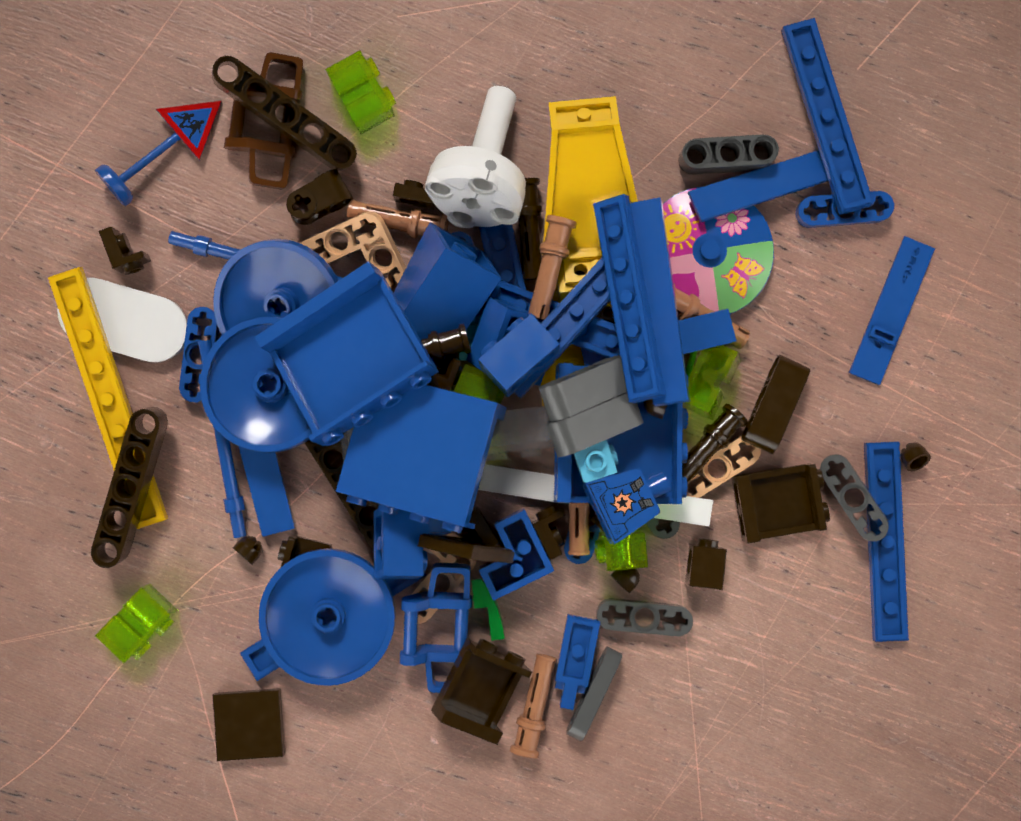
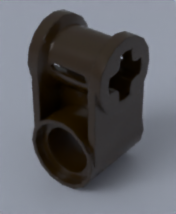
M332 169L289 194L286 206L295 222L301 225H309L347 206L350 200H353V197L338 170ZM304 201L307 205L308 211L306 213H302L299 209L298 204Z

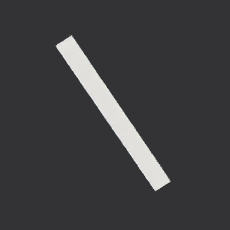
M485 464L478 490L554 502V475ZM686 496V498H682V504H657L660 513L654 518L702 526L710 525L713 500Z

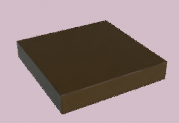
M426 533L420 534L418 547L471 560L513 564L515 553L512 549L474 540Z
M281 688L218 692L212 695L217 761L283 757L285 755Z

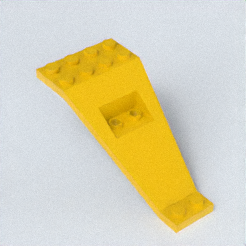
M616 96L549 102L551 147L543 243L549 225L546 221L548 215L564 217L577 223L576 228L571 231L567 247L570 253L566 259L562 260L553 300L559 303L585 276H579L575 273L577 271H584L587 274L602 258L593 204L621 194L629 196L630 203L638 202L620 127ZM571 344L545 372L540 386L555 380L556 365L559 363H573V365L585 366L581 348Z

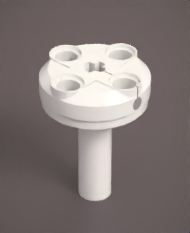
M493 86L488 90L472 146L448 148L436 156L430 167L425 191L437 208L447 215L448 221L457 227H492L501 224L512 225L518 221L526 192L525 177L512 161L501 155L516 102V95L509 88Z

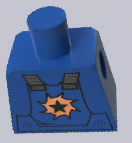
M640 468L582 484L610 544L620 542L658 515L660 509L655 498L671 491L670 484L663 472L646 480Z

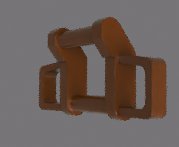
M273 52L267 53L260 76L266 79L271 62L293 65L296 69L294 88L274 86L300 103L303 93L300 90L303 60L289 55ZM251 86L247 89V96L265 97V92L259 86ZM233 99L229 137H225L224 148L238 152H249L250 184L279 190L285 189L288 183L290 161L295 154V146H292L293 141L280 133L279 143L242 137L246 108ZM284 106L282 123H289L293 120V112L290 108ZM255 152L284 157L280 181L261 179L256 176Z

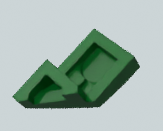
M471 579L474 609L488 607L491 641L505 639L503 620L497 601H493L482 579Z

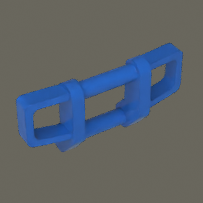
M435 563L432 566L428 591L404 596L401 599V610L404 611L403 650L400 651V664L416 666L425 663L427 688L432 693H440L445 683L434 679L432 662L455 663L466 638L468 639L469 609L472 608L473 596L470 594L471 567L468 564ZM440 573L462 574L464 576V593L434 592L437 575ZM428 608L456 609L454 645L422 644L417 646L418 612Z

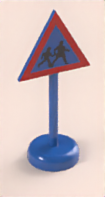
M222 101L156 109L175 133L120 176L105 164L95 169L96 174L121 204L126 207L132 202L133 195L125 185V182L180 139L200 161Z

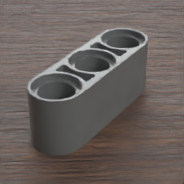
M764 134L696 138L685 144L679 154L678 162L684 172L693 175L755 171L769 166L776 159L779 146L773 137ZM754 146L766 148L768 159H758L754 155ZM720 149H732L736 156L735 161L727 162L723 160ZM689 150L699 151L702 154L703 162L693 164L687 158V152Z
M621 355L601 360L540 386L539 391L549 421L554 422L571 417L626 393L627 388Z
M626 392L571 417L554 422L548 421L546 425L557 457H563L605 441L644 422L638 404L630 403Z

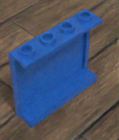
M369 261L255 336L259 347L270 353L313 433L308 436L309 440L322 446H330L339 442L344 437L343 433L353 427L367 424L372 420L374 413L382 408H390L402 400L403 394L411 389L424 387L431 381V376L439 372L382 272Z
M559 363L556 365L555 380L587 366ZM644 401L638 402L637 404L644 423L607 439L608 445H613L618 458V464L615 465L617 473L614 474L640 468L647 480L663 472L670 484L671 491L655 498L657 504H682V498H686L688 490L687 478L682 477V463H686L688 458L687 443H682L683 429H687L688 411L686 408H683V403L668 405L663 419H659L646 412ZM554 448V502L590 503L582 486L585 482L581 478L574 454L557 457Z
M428 385L419 389H411L402 395V400L396 405L380 409L373 414L370 422L360 427H353L336 492L346 494V501L366 507L367 501L379 503L377 510L397 515L399 509L410 512L409 519L429 524L431 518L442 521L441 528L461 533L463 527L474 529L475 524L470 523V518L496 422L497 420L504 421L507 407L497 402Z

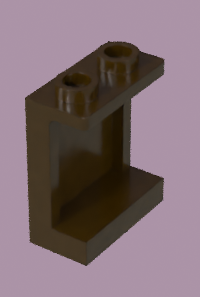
M807 463L736 475L731 478L743 542L749 544L761 542V539L814 530H827L826 522L830 521V513L827 503L822 502L820 489H824V478L821 469L816 468V464Z
M466 638L431 711L441 723L498 745L503 735V732L497 726L521 676L530 678L532 671L524 664L526 659L512 651H508L506 655L497 651L498 647L484 639H480L477 643Z

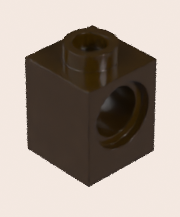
M699 539L698 544L689 543L685 583L688 586L723 590L727 549L718 547L719 541Z

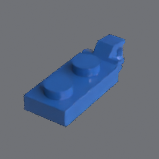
M567 614L555 675V688L562 690L560 708L574 710L576 694H585V689L589 685L600 621L597 619Z

